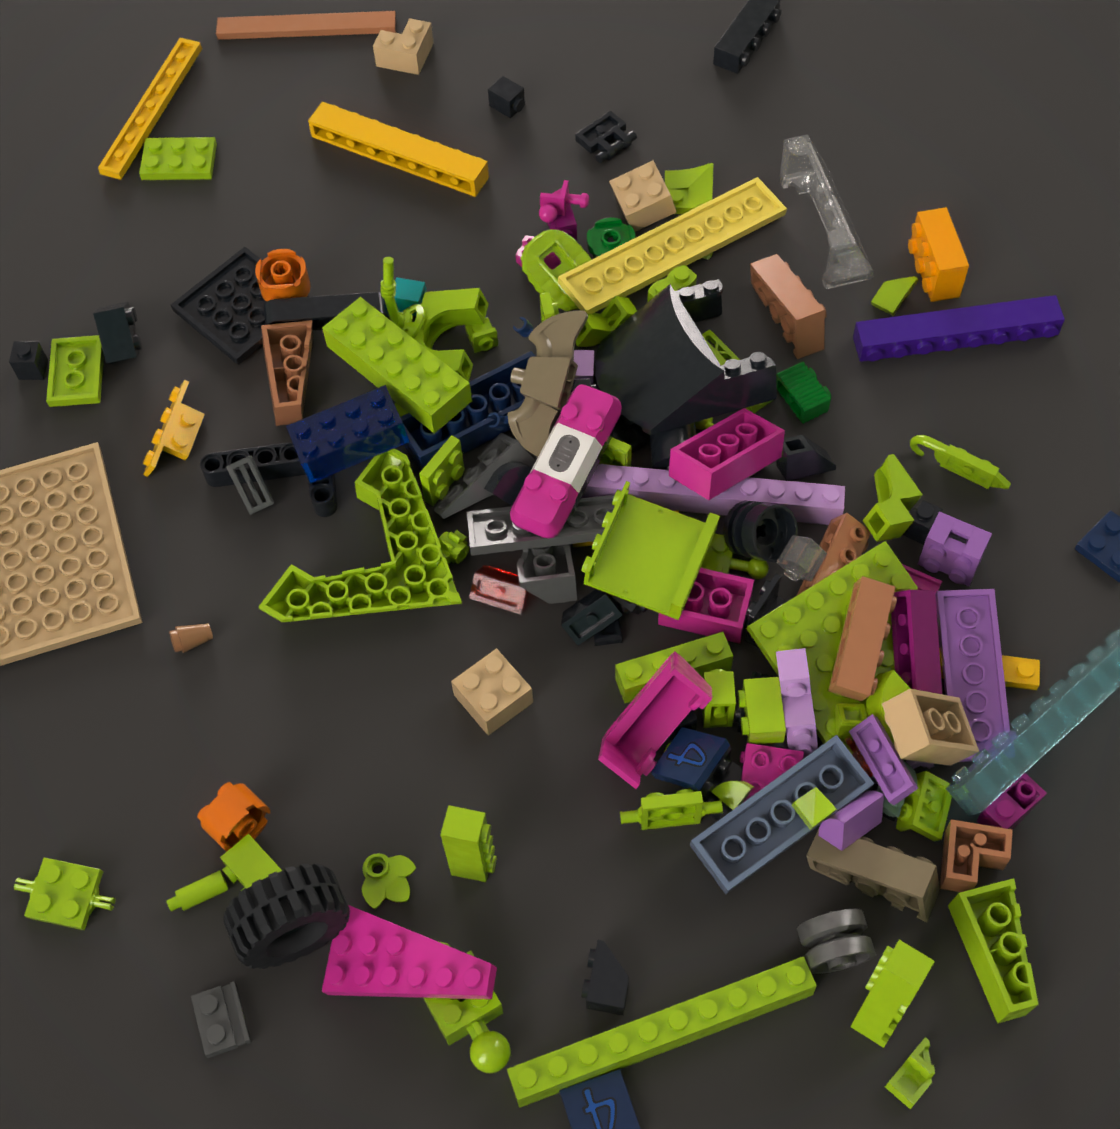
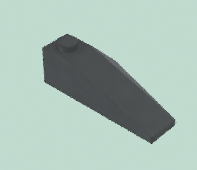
M500 433L477 456L480 462L472 469L468 468L463 473L462 484L453 486L433 511L445 519L493 495L484 488L496 469L503 464L522 462L533 467L536 461L518 440Z

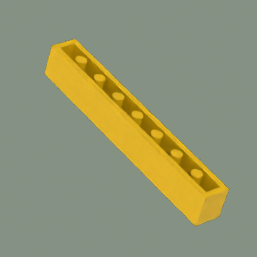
M322 101L308 120L313 138L474 197L478 195L489 178L488 161L480 157L466 154L458 149L430 141L419 135L400 130L397 127H392L355 112L339 108L336 105Z

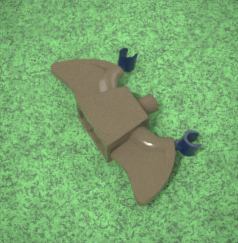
M583 310L557 314L540 323L535 329L524 317H520L524 322L522 328L517 329L513 325V329L522 337L529 336V340L536 346V357L528 359L526 369L515 367L511 372V382L521 384L520 393L525 397L522 405L517 410L508 412L507 416L496 412L490 413L488 418L497 419V423L489 427L503 430L509 423L516 440L536 457L539 456L559 412L561 413L571 394L578 365L573 361L576 339L588 319V314Z

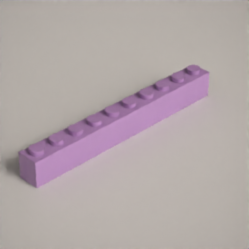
M598 464L581 497L615 495L617 489L622 491L626 481L630 482L628 494L673 511L679 510L706 514L711 512L716 515H727L737 503L747 500L784 505L792 511L797 522L829 525L831 519L843 515L845 486L747 477L716 497L707 500L671 478L669 470Z

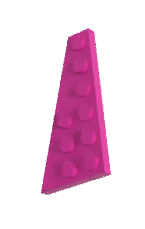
M348 905L350 908L349 921L346 927L339 931V935L332 939L322 987L323 993L341 996L492 999L497 967L493 964Z

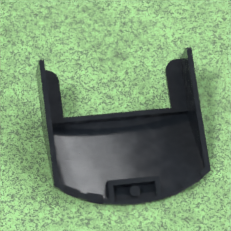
M719 279L706 281L691 287H684L677 291H674L671 284H669L601 341L594 364L597 386L600 391L619 399L622 407L621 415L624 416L625 422L629 425L635 423L642 427V432L653 435L777 398L776 365L770 357L766 356L763 352H754L749 358L742 360L729 359L724 365H720L695 325V322L722 315L721 294L723 293V285Z

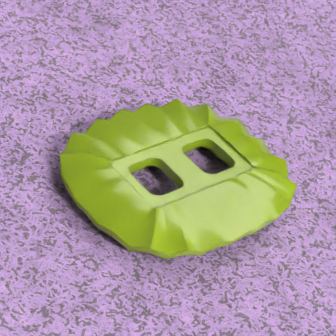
M556 229L542 231L524 247L520 258L522 271L527 275L529 282L534 285L538 293L550 292L552 303L557 302L558 309L566 312L579 309L558 284V276L592 259L582 246L567 233ZM550 253H555L561 260V264L553 270L544 262V258Z

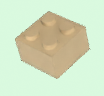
M654 160L609 181L628 225L630 224L635 232L677 212L671 194Z
M497 648L451 681L454 696L488 736L533 703L532 688Z

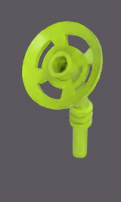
M385 257L383 259L381 296L385 300L390 320L414 338L425 321L426 311L420 304L411 305L402 312L398 311L394 298L396 296L394 259L392 257ZM414 312H417L416 319H415V321L413 322V321H412V318H413L412 314H413Z

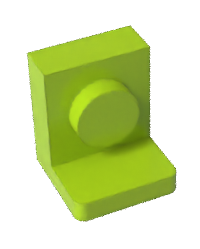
M488 317L485 318L484 324L464 325L474 353L487 351L498 346L496 328L492 327Z

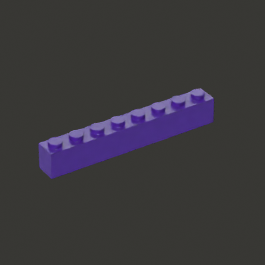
M1053 295L859 321L855 324L853 340L860 362L877 361L891 357L901 358L913 354L923 355L943 350L952 351L965 347L975 348L987 344H1002L1017 340L1026 341L1039 337L1049 338L1059 335L1065 319L1057 296Z

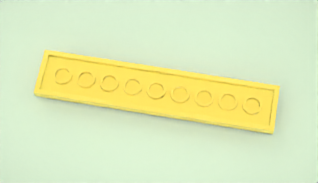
M756 177L558 276V284L580 310L585 311L587 314H593L607 307L615 296L626 297L667 276L676 267L681 265L687 266L786 215L787 208Z

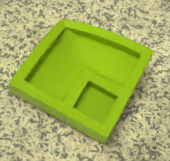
M713 163L691 169L665 170V184L677 211L674 214H684L712 200Z

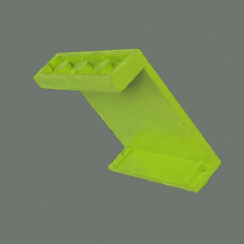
M626 481L622 491L617 489L614 495L612 505L615 507L612 513L607 511L604 517L602 527L605 529L602 535L597 533L594 539L592 549L595 551L592 557L587 556L581 570L585 573L584 584L679 620L716 532L720 516L710 512L706 522H702L628 494L630 482Z

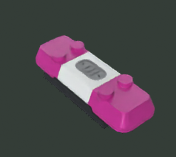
M583 384L573 390L563 406L561 414L532 470L525 478L524 485L511 508L510 517L514 525L549 539L554 538L561 532L565 522L569 523L616 431L615 425L622 411L621 402L618 398Z

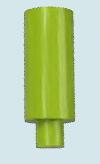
M221 870L176 890V896L166 900L170 911L180 907L185 911L228 891L229 888Z

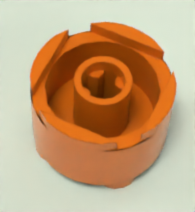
M276 249L267 253L268 257L264 260L260 259L258 261L255 273L262 297L266 302L273 299L308 296L311 284L306 263L302 257L296 255L295 251Z
M227 782L218 790V796L209 805L203 807L197 815V818L201 821V827L227 852L247 834L255 839L265 828L268 822L265 815L266 813L270 814L271 810L245 784L233 785L231 782Z

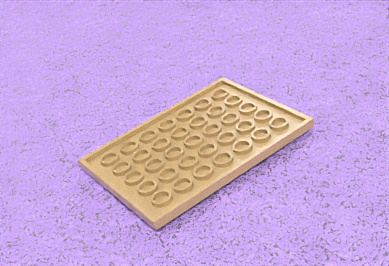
M98 442L0 470V666L143 623Z

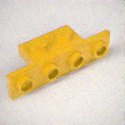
M186 380L183 381L179 388L175 386L170 394L171 407L165 408L160 419L164 423L162 429L158 428L151 441V443L155 444L154 449L147 452L143 461V465H146L143 475L146 477L156 467L162 450L183 460H186L190 454L205 414L181 403L189 384Z

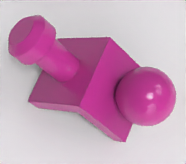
M564 180L561 189L552 194H540L539 217L542 221L550 223L556 219L557 215L565 216L568 204L580 205V208H586L589 205V195L587 193H582L581 195L569 194V181Z

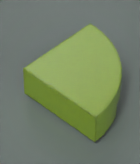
M732 780L719 784L711 792L734 810L742 804L754 786L745 781Z

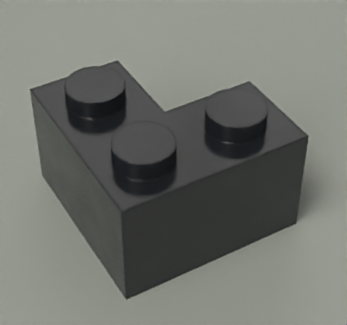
M129 302L98 308L93 313L106 363L137 357L139 355L138 350L142 349L139 335H134L133 332L135 322L138 321L135 308L130 307Z

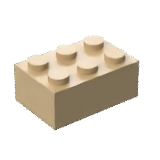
M908 689L882 703L885 721L890 727L894 738V748L901 759L951 766L979 752L960 698Z

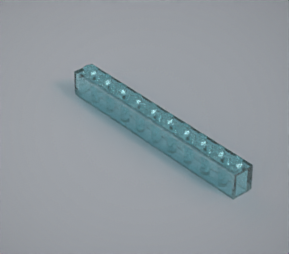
M1119 629L1105 638L1107 644L1104 647L1098 646L1086 655L1089 660L1085 664L1080 662L1068 671L1070 677L1066 681L1061 679L1049 688L1051 694L1047 698L1042 696L1030 705L1032 711L1027 716L1023 713L1011 722L1013 728L1008 733L1003 731L991 740L993 746L989 750L984 748L971 758L974 763L969 768L964 766L951 776L954 781L946 789L968 816L983 812L1120 686Z

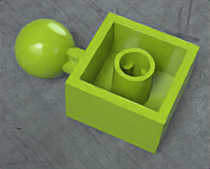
M471 950L467 952V954L474 956ZM494 990L492 999H465L459 1002L455 998H423L448 1045L455 1043L468 1034L471 1036L473 1042L470 1047V1058L478 1070L484 1073H496L507 1065L511 1054L509 1042L502 1034L489 1031L486 1025L488 1022L504 1014L502 1004Z

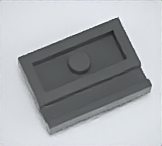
M235 981L230 982L228 985L218 986L191 996L204 1053L207 1058L236 1049L240 1045L252 1043Z

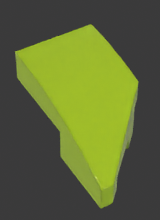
M913 276L885 281L872 299L871 304L894 316L903 300L910 295L918 282V278Z
M926 1037L885 1086L909 1109L914 1106L931 1085V1078L935 1074L934 1065H931L928 1050L930 1042Z

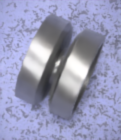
M846 909L830 912L809 919L797 927L801 944L811 948L806 953L805 960L812 974L830 973L851 968L869 961L876 955L871 938L861 935L868 928L862 910Z

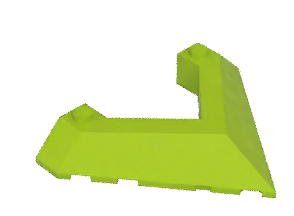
M384 443L354 482L357 498L380 512L390 562L382 563L380 567L365 570L362 567L342 571V574L325 577V575L313 577L291 564L259 605V609L280 622H292L462 604L406 454Z

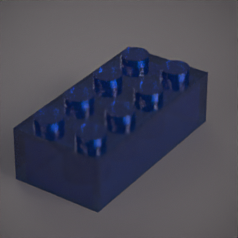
M386 385L286 426L310 483L410 442Z

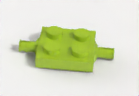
M684 789L671 795L657 792L641 798V807L638 810L620 811L621 824L639 822L642 830L700 824L701 818L706 814L723 813L721 800L703 802L701 791L694 792L691 789Z
M45 857L43 858L38 876L34 881L17 878L15 882L18 884H14V890L30 893L25 917L85 930L89 916L95 907L112 911L114 906L111 904H115V898L99 895V884L103 875L102 870Z

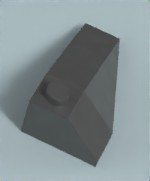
M570 545L523 549V554L517 562L521 588L549 604L577 601L576 580Z

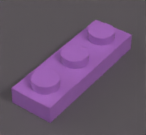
M872 714L849 731L889 803L896 805L918 789L917 784L896 752L878 717Z

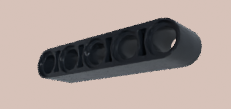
M380 292L273 299L265 302L263 305L266 325L312 320L313 331L323 330V326L359 297L367 301L388 319L390 317L385 300Z

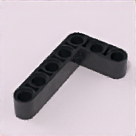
M310 439L210 453L205 455L200 461V467L205 480L212 487L235 485L226 467L252 455L264 481L308 475L309 495L315 513L321 517H329L337 510L333 458L329 444L323 439ZM244 464L252 481L257 482L249 464ZM238 467L235 468L241 483H246Z

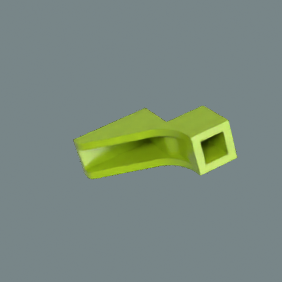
M891 454L887 456L883 465L874 473L878 503L874 505L863 519L864 524L877 542L899 538L914 521L909 511L923 495L897 457Z

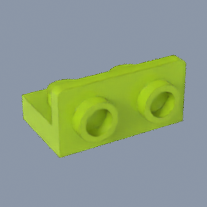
M928 771L916 774L918 789L905 798L900 815L897 817L896 829L901 832L911 829L935 842L942 840L954 785Z

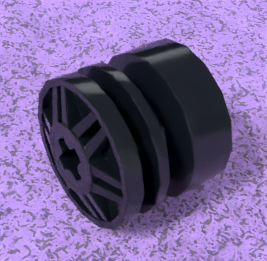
M744 500L737 503L728 512L724 521L723 535L729 550L739 557L766 562H779L793 551L797 542L798 526L792 511L784 505Z

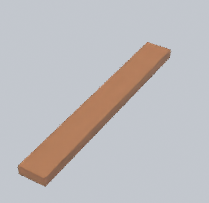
M378 11L222 17L217 19L216 36L218 40L379 34L380 30L396 33V12Z

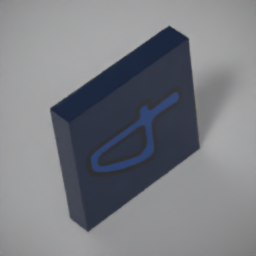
M682 727L656 763L651 774L655 779L699 791L730 744L725 738Z
M620 1069L559 1090L571 1129H640Z

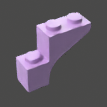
M802 648L776 652L788 749L804 751L803 758L818 749L806 650Z

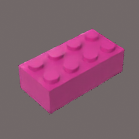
M743 408L673 447L670 451L669 476L707 500H710L781 458L785 430Z

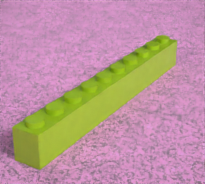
M804 956L508 1068V1076L519 1108L560 1093L559 1090L625 1068L812 996L817 985Z

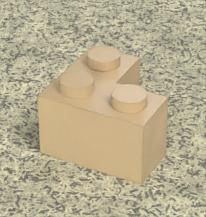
M409 18L402 34L380 30L373 45L376 66L419 75L433 45L431 22Z

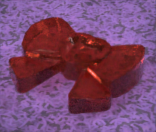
M847 736L845 742L853 751V757L869 777L874 776L855 741L851 740L850 736Z

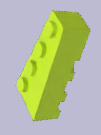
M1014 878L960 892L948 905L997 1023L1026 1016L1039 1005L1031 963H1028L1025 949L1027 941L1025 934H1022L1020 923L1021 910L1020 905L1016 902Z
M901 940L897 942L894 949L887 946L865 987L870 992L850 1027L884 1048L935 961Z

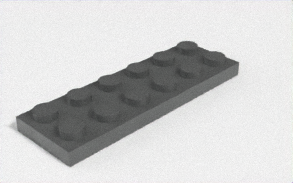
M614 495L581 498L569 523L565 522L561 532L554 538L549 539L514 525L510 517L512 506L468 511L467 520L471 556L594 542L597 533L602 535L605 529L602 527V523L607 511L612 513L615 507L612 505Z

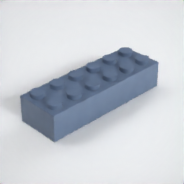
M836 735L692 839L690 846L723 892L727 894L821 825L819 823L810 830L791 806L793 802L817 787L835 806L837 810L834 813H836L858 796L868 791L874 785V782Z

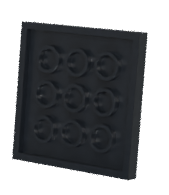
M243 247L171 304L172 310L238 365L263 345L261 325H266L263 309L266 301L262 297L255 273V268L260 258L246 247Z

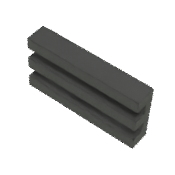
M252 455L226 467L250 515L275 503ZM246 463L249 464L266 499L264 503L244 465ZM237 467H239L257 503L255 507H253L235 471Z

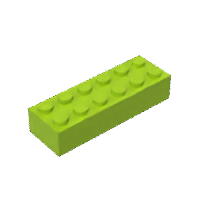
M359 297L322 327L328 348L434 434L472 402L470 383L363 298Z

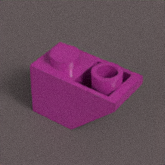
M1024 772L983 808L976 822L982 825L1013 830L1047 793Z

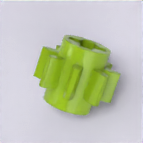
M456 530L454 533L444 532L438 538L447 564L450 562L460 563L465 559L469 552L465 535Z

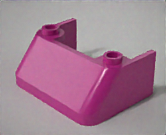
M674 651L607 730L602 738L598 760L637 789L640 785L641 775L647 776L655 767L657 762L653 759L656 756V751L687 714L698 707L704 709L713 699L712 687L683 657Z

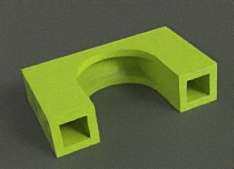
M480 288L425 292L422 303H420L426 311L425 321L413 339L469 382L473 363L464 349L436 351L432 350L436 339L449 328L460 325L484 324L489 303Z

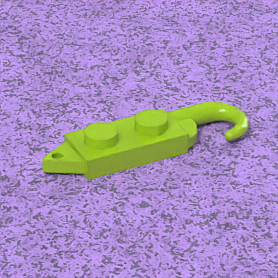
M917 435L910 440V447L916 454L924 456V452L917 444L926 446L935 451V459L940 463L941 467L986 489H989V487L1009 489L1011 485L998 471L1000 468L992 465L987 460H982L969 454L962 448H957L951 444L948 446L926 435Z

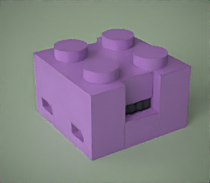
M939 511L926 538L918 565L932 573L944 572L949 575L951 581L970 586L992 533Z

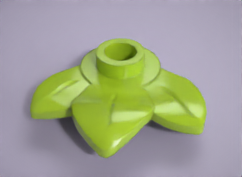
M381 853L370 855L364 861L362 868L366 878L362 885V894L367 904L376 909L385 898L396 903L407 902L410 898V887L405 877L411 875L416 870L414 863L402 855L390 858ZM381 865L383 866V871L378 874L374 873V867Z

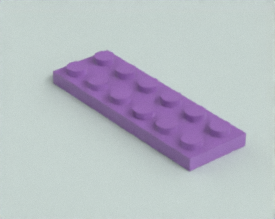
M995 589L937 591L935 596L945 695L960 698L979 749L978 753L959 762L1011 760L1013 752Z

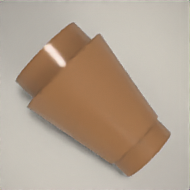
M209 623L175 626V630L169 631L175 653L179 651L185 653L213 639Z

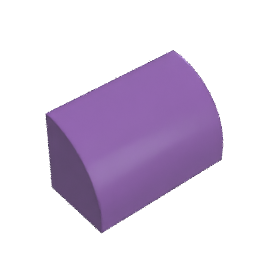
M872 790L864 792L824 820L819 827L818 836L843 851L882 822L884 794Z

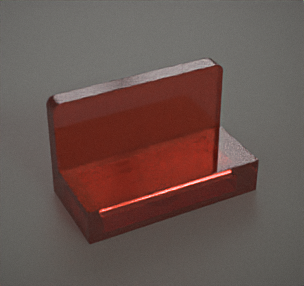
M483 565L474 573L469 599L521 614L524 611L528 591L520 587L517 574Z

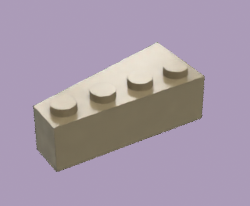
M818 829L807 853L810 869L845 885H849L850 881H852L862 893L871 897L880 894L892 902V907L903 911L904 906L919 912L917 915L918 919L925 922L928 921L940 892L937 867L929 859L921 856L914 858L905 855L900 849L893 846L885 848L864 836L841 851L818 836Z

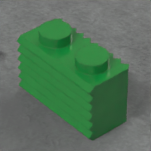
M803 361L776 374L778 392L801 423L809 422L811 419L829 411L830 391L826 386L822 387L819 384L815 371L811 367L808 368Z

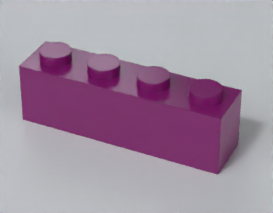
M910 589L894 592L893 596L897 597V601L891 613L895 672L911 689L942 694L935 591Z

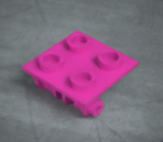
M746 743L745 751H742L740 755V763H743L741 781L751 784L754 788L743 802L803 760L804 751Z

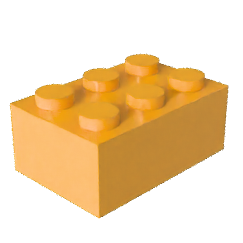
M944 207L917 212L915 223L912 224V237L908 240L909 253L914 255L917 273L921 274L923 290L925 293H928L931 302L958 298L963 289L969 263L948 209Z

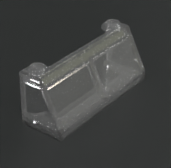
M807 134L784 139L779 177L782 188H787L788 185H791L797 189L798 195L810 192L828 234L830 249L826 272L822 276L825 289L873 279V268L827 165Z

